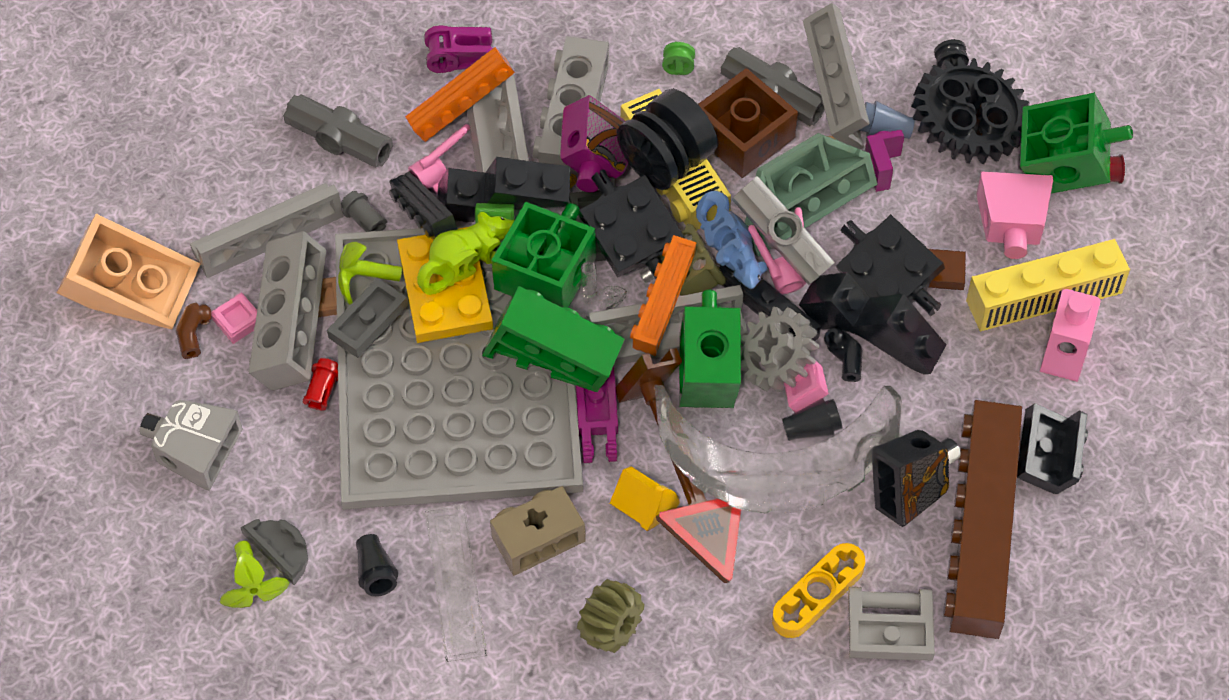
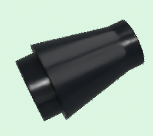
M821 398L800 411L782 418L788 441L801 438L834 436V431L843 429L834 399L824 401Z
M366 534L361 536L356 541L358 584L370 596L386 595L393 591L397 585L398 570L384 550L377 535Z

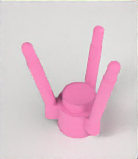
M465 124L428 156L409 166L408 171L427 189L432 188L434 193L438 194V183L447 171L439 157L457 143L470 130V126Z
M797 207L795 214L799 216L804 227L802 209ZM750 225L748 230L769 269L775 289L784 295L795 292L805 286L806 282L783 257L773 260L756 227Z

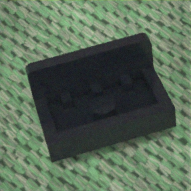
M1035 403L1026 408L1017 478L1053 494H1059L1078 483L1084 470L1082 457L1084 444L1088 437V430L1086 429L1088 414L1079 410L1067 418Z

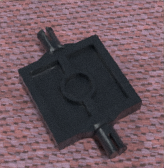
M604 169L600 170L599 174L596 172L591 179L602 195L597 201L579 209V217L584 224L595 228L596 244L617 278L633 269L648 267L654 276L657 264L663 263L661 258L663 257L662 253L666 242L671 243L673 235L685 238L646 175L627 185L615 187Z
M890 214L874 230L867 234L852 220L846 222L848 227L845 224L843 225L841 233L847 236L855 245L852 251L836 265L840 273L848 272L869 297L904 294L911 303L916 302L929 316L935 314L934 309L936 311L940 309L941 303L935 300L927 292L931 281L945 269L944 263L896 218Z

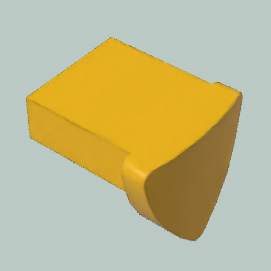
M631 466L622 470L609 504L640 523V527L649 531L660 524L656 520V516L660 512L676 509L680 504V500L674 491L658 484Z

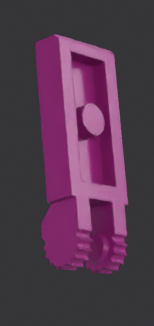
M613 365L608 379L598 392L576 386L579 436H582L583 463H592L594 458V446L591 443L592 435H607V443L605 444L606 457L608 462L617 461L616 434H618V416Z

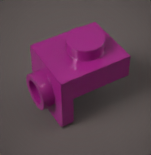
M902 130L880 131L866 138L865 151L870 153L877 180V185L874 186L876 192L889 190L891 187L893 166L890 158L898 157L902 154L904 142Z

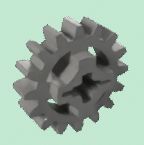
M773 307L770 317L760 312L759 323L754 324L750 321L747 323L751 331L748 335H741V341L745 343L744 347L741 348V358L744 359L741 361V370L746 373L744 376L746 380L757 385L762 390L768 391L771 387L777 392H782L784 383L792 388L796 386L795 377L798 374L804 378L808 376L804 367L806 364L816 363V360L810 356V353L819 349V344L812 340L817 335V331L809 325L810 321L788 307L784 312L777 307ZM789 328L794 330L796 336L793 337V334L789 332ZM759 362L766 368V371H762Z

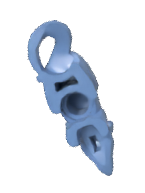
M719 191L705 193L698 202L696 217L702 224L700 228L704 230L708 246L719 251L716 254L717 263L722 266L726 265L733 270L734 277L749 289H753L760 281L761 274L766 272L767 265L765 262H757L753 251L752 236L748 227L739 216L729 211L728 197ZM713 205H717L718 208L714 220L707 221L708 210Z

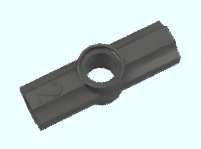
M733 47L726 55V59L721 66V74L731 80L747 68L798 111L797 119L811 126L815 125L822 117L825 109L821 94L798 82L795 73L787 65L780 62L769 65L740 47Z
M302 94L299 96L294 95L287 103V108L283 115L285 123L314 137L319 146L334 155H340L342 152H345L375 168L378 166L382 167L388 160L393 147L392 138L362 124L358 116L351 110L342 106H337L333 110Z

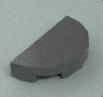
M256 519L240 527L242 534L295 585L303 576L308 563L306 541L298 528L282 519L279 521L268 520L260 522V519Z

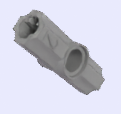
M758 176L732 198V201L763 234L767 245L777 250L808 286L835 263L805 230L799 216L794 212L788 211ZM776 222L788 224L792 230L791 239L783 240L777 237L774 232V224Z

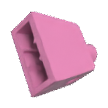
M981 172L977 189V200L985 237L988 242L1004 243V254L1010 259L1023 258L1027 255V244H1040L1048 211L1053 176Z
M1062 289L1040 372L1078 382L1091 341L1101 302L1100 298L1069 289ZM1062 342L1073 344V352L1066 353L1059 349Z

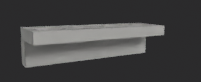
M830 3L805 18L803 24L831 136L838 141L862 149L864 145L859 130L870 123L841 11L835 4Z
M513 74L467 109L477 172H486L496 157L529 161Z
M324 183L190 243L191 250L198 263H200L204 274L209 278L265 253L266 244L269 241L301 231L309 233L342 218L343 213L339 192L334 184L328 187Z
M741 285L715 289L714 291L717 292V304L732 301V303L717 305V307L740 308L741 335H748L742 313L743 292ZM702 292L678 297L656 356L649 354L651 359L663 357L669 349L677 348L679 352V332L683 312L680 311L684 310L685 307H701ZM647 302L589 313L590 322L596 325L615 323L607 327L611 328L615 334L625 338L614 366L636 362L641 355L648 354L633 349V339L630 338L634 324L638 325L641 318H638L641 305L647 304Z

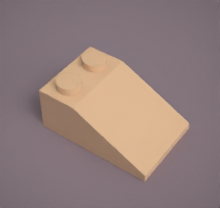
M95 214L85 230L57 293L90 309L172 329L200 267V263Z

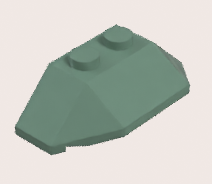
M820 133L815 134L759 167L756 176L762 180L788 211L795 213L797 207L802 209L804 228L877 185L870 153ZM746 216L745 225L747 227L754 225ZM776 222L774 224V232L777 237L786 240L792 236V230L788 224L784 222ZM757 229V231H758L760 237H762V239H763V241H764V243H765L767 249L770 250L771 247H769V246L767 245V243L765 242L763 234ZM752 238L754 254L760 256L761 254Z

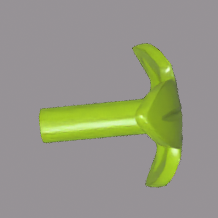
M358 242L347 243L343 248L339 262L338 284L345 301L351 305L353 301L350 295L349 283L352 277L360 275L399 282L402 267L358 260L367 247Z
M240 541L234 546L237 557L234 579L235 583L242 586V588L227 591L221 596L220 604L232 608L250 607L255 595H258L262 601L266 602L282 594L288 588L290 582L283 577H274L263 582L265 572L260 563L254 558L250 543L248 541Z

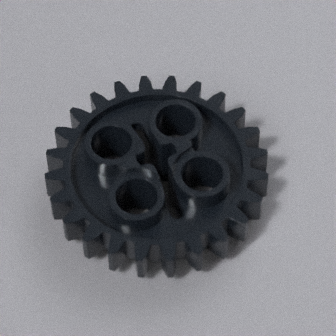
M958 57L954 66L947 59L944 60L941 68L933 65L929 74H923L913 94L915 97L911 107L916 110L912 118L913 120L921 121L918 132H929L930 134L926 142L929 144L938 141L940 143L939 153L948 148L952 150L951 157L953 160L959 154H964L968 164H970L973 156H977L981 164H985L988 156L995 162L999 161L1002 153L1010 156L1014 147L1018 148L1021 144L1023 107L1030 104L1027 100H1021L1024 93L1023 89L1012 88L1015 79L1009 78L1004 80L1001 78L1004 72L1002 68L995 73L991 72L989 62L983 68L978 67L975 58L971 60L970 65H965L961 57Z

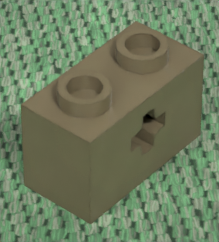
M563 486L552 491L543 490L537 493L531 501L516 508H505L495 518L490 520L491 537L513 576L586 542L585 523Z

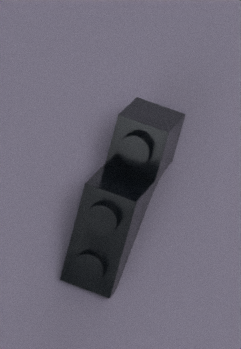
M496 157L486 172L448 168L438 183L437 199L453 214L455 221L474 222L476 203L515 204V210L522 209L525 202L541 208L564 207L569 203L570 166Z
M848 272L820 275L810 284L799 303L803 311L821 325L822 330L839 328L842 331L853 333L910 369L923 375L932 373L947 345L904 294L869 297Z

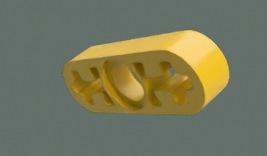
M842 543L826 554L775 604L772 615V625L775 631L786 638H796L804 634L848 591L849 587H852L862 577L865 567L863 551L854 544ZM850 558L853 559V569L848 566L838 573L836 580L833 574L838 570L840 559L843 561H847ZM814 582H821L829 587L831 593L824 599H815L809 595L807 588ZM801 599L805 606L799 612V623L793 620L785 623L783 621L784 611L788 614L794 613L799 608Z

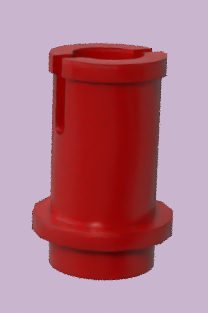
M320 358L317 363L312 365L311 371L313 376L302 402L308 405L309 408L324 411L328 406L327 403L333 386L338 381V363L331 359Z

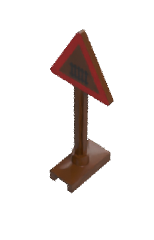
M677 348L669 349L659 363L653 364L649 353L643 354L616 386V396L619 403L644 398L646 405L651 407L689 504L688 506L660 512L656 516V520L723 583H729L733 578L743 497L740 494H735L714 500H707L705 498L667 402L669 396L664 386L665 381L682 363Z

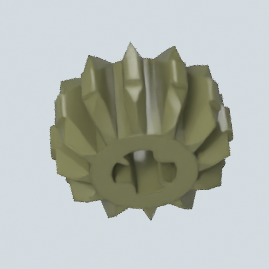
M606 579L601 586L596 585L593 588V593L589 598H585L586 604L579 611L581 618L577 623V629L580 630V637L586 640L590 646L615 653L621 646L628 644L632 634H636V627L642 621L640 614L643 612L645 604L641 601V594L636 592L633 587L625 583Z

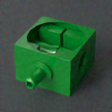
M1095 92L1024 106L1022 112L1020 167L1024 174L1052 175L1051 194L1110 183L1111 143L1132 140L1133 129L1130 125L1111 128V122Z
M524 203L491 260L494 290L513 296L518 286L526 290L539 292L546 300L560 307L569 308L596 259L595 228L575 221L579 215V207L576 204L568 203L562 214L559 215L531 203Z
M704 290L701 293V307L684 308L679 332V355L682 363L679 365V407L734 408L741 385L740 308L717 307V292L714 290Z

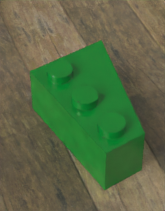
M518 286L499 317L482 356L493 359L496 353L516 359V367L528 370L530 364L552 371L550 376L553 379L598 392L608 379L625 338L615 334L611 328L605 325H596L580 317L571 308L560 307L546 300L537 291L526 290Z

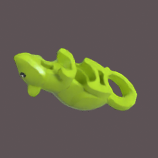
M480 212L477 215L478 223L466 229L452 230L439 234L431 244L429 261L420 268L417 276V284L421 290L427 295L437 294L448 286H453L455 282L473 275L476 272V268L473 265L480 259L486 264H492L491 260L496 251L492 250L501 245V241H503L515 220L506 219L501 216L489 217L485 212ZM432 274L443 277L441 281L429 283Z

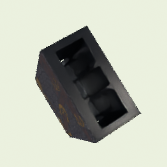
M915 430L871 449L875 509L901 527L906 526L947 493L949 489V465L961 456L957 443L951 438H946L940 442L923 430Z

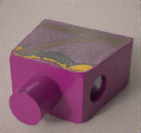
M591 95L564 107L560 158L563 163L578 173L576 186L584 192H595L598 190V187L591 179L596 172L599 174L600 170L604 169L609 178L614 177L615 179L624 173L628 164L617 141V130L625 120Z

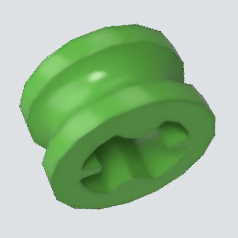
M672 42L665 46L662 67L667 73L671 75H688L694 70L695 49L690 44Z

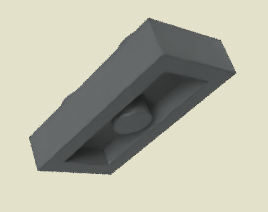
M376 278L327 329L328 338L359 358L408 306L407 297L379 278Z

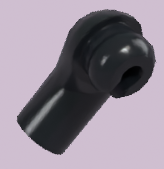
M839 328L829 329L824 335V343L827 345V349L842 361V379L848 382L860 381L862 371V347L860 343Z

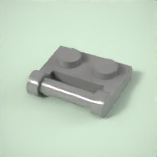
M862 587L848 588L849 658L933 661L935 649L932 589H919L918 593L862 591ZM862 608L918 610L919 615L862 613Z

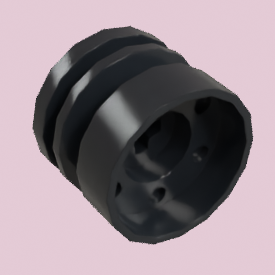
M674 88L662 92L648 103L645 111L635 113L631 120H626L617 130L618 144L629 165L640 177L646 175L651 185L659 190L671 188L678 179L686 176L689 168L697 167L711 156L718 147L716 132L705 112L692 98Z

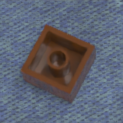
M747 68L698 103L711 121L717 135L718 147L714 154L741 178H744L791 142L796 136L798 111Z

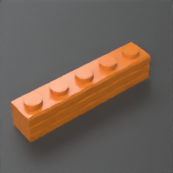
M494 47L405 117L413 131L426 142L515 72L502 53Z
M673 235L671 243L666 242L662 256L665 258L663 263L657 264L654 277H657L654 284L650 283L646 297L649 299L647 304L641 305L638 318H641L638 325L634 324L630 334V338L633 339V349L656 356L695 256L696 242Z

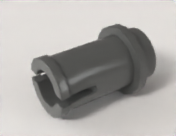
M352 191L343 198L341 202L343 215L347 218L351 217L365 232L383 231L385 229L387 220L367 202L368 197L364 193Z

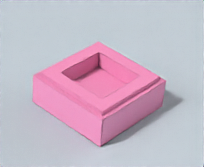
M242 292L211 312L212 320L233 344L254 331L257 309Z
M817 361L815 364H806L804 369L807 371L808 376L804 378L798 374L795 377V387L792 388L784 383L788 405L795 413L829 394L823 367Z

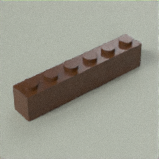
M975 400L972 413L964 414L961 437L968 438L967 449H960L961 456L958 460V472L965 473L964 484L957 483L954 507L961 508L960 520H953L951 543L958 544L957 556L950 555L947 571V580H954L953 593L946 592L943 617L951 618L949 632L999 639L1005 623L1023 406Z

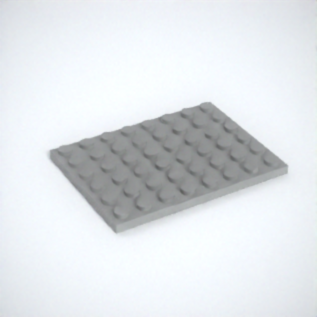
M458 225L457 229L470 227L472 225ZM423 228L335 234L337 319L350 306L343 298L338 284L339 262L345 245L350 242H358L367 247L358 260L402 267L397 239L425 235ZM499 246L494 248L492 251H497ZM479 260L493 321L492 330L417 343L402 270L399 282L385 279L380 280L405 295L408 306L359 358L338 345L340 481L343 510L535 496L543 490L552 491L560 486H563L566 493L583 492L575 385L551 378L550 374L552 371L532 364H530L528 370L516 367L517 360L496 353L493 359L482 356L499 317L512 296L494 290L492 264H486L483 260ZM360 275L352 277L349 283L352 301L354 302L376 278Z

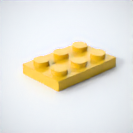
M426 234L397 239L417 343L493 329V321L480 261L473 265L476 268V272L470 277L455 282L453 286H448L437 294L427 295L417 284V276L420 268L429 261V251L433 239L431 237L428 238ZM432 274L429 283L441 281L443 277Z

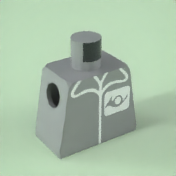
M178 400L173 403L165 418L147 413L142 419L139 432L140 435L153 439L151 448L156 461L160 465L199 487L210 491L243 428L238 411L234 409Z

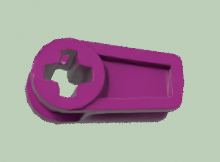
M439 25L429 28L424 34L425 45L429 48L426 65L434 73L467 69L493 49L491 47L492 31L490 27H448ZM439 36L443 37V42L439 41ZM440 57H443V63H440Z

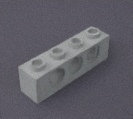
M566 36L563 50H557L554 62V71H557L556 79L550 78L547 91V99L551 101L549 107H543L540 119V128L544 130L542 137L536 136L533 146V158H537L540 163L568 166L560 158L564 107L588 95H591L599 102L601 101L609 67V42ZM570 168V176L573 174L578 178V173Z
M305 231L278 238L266 244L252 352L249 361V374L270 390H278L310 381L326 249Z

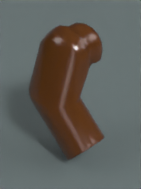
M195 302L188 305L177 325L176 335L181 355L184 359L198 357L201 354L196 331L199 324L207 325L211 319V309L206 304L198 305Z

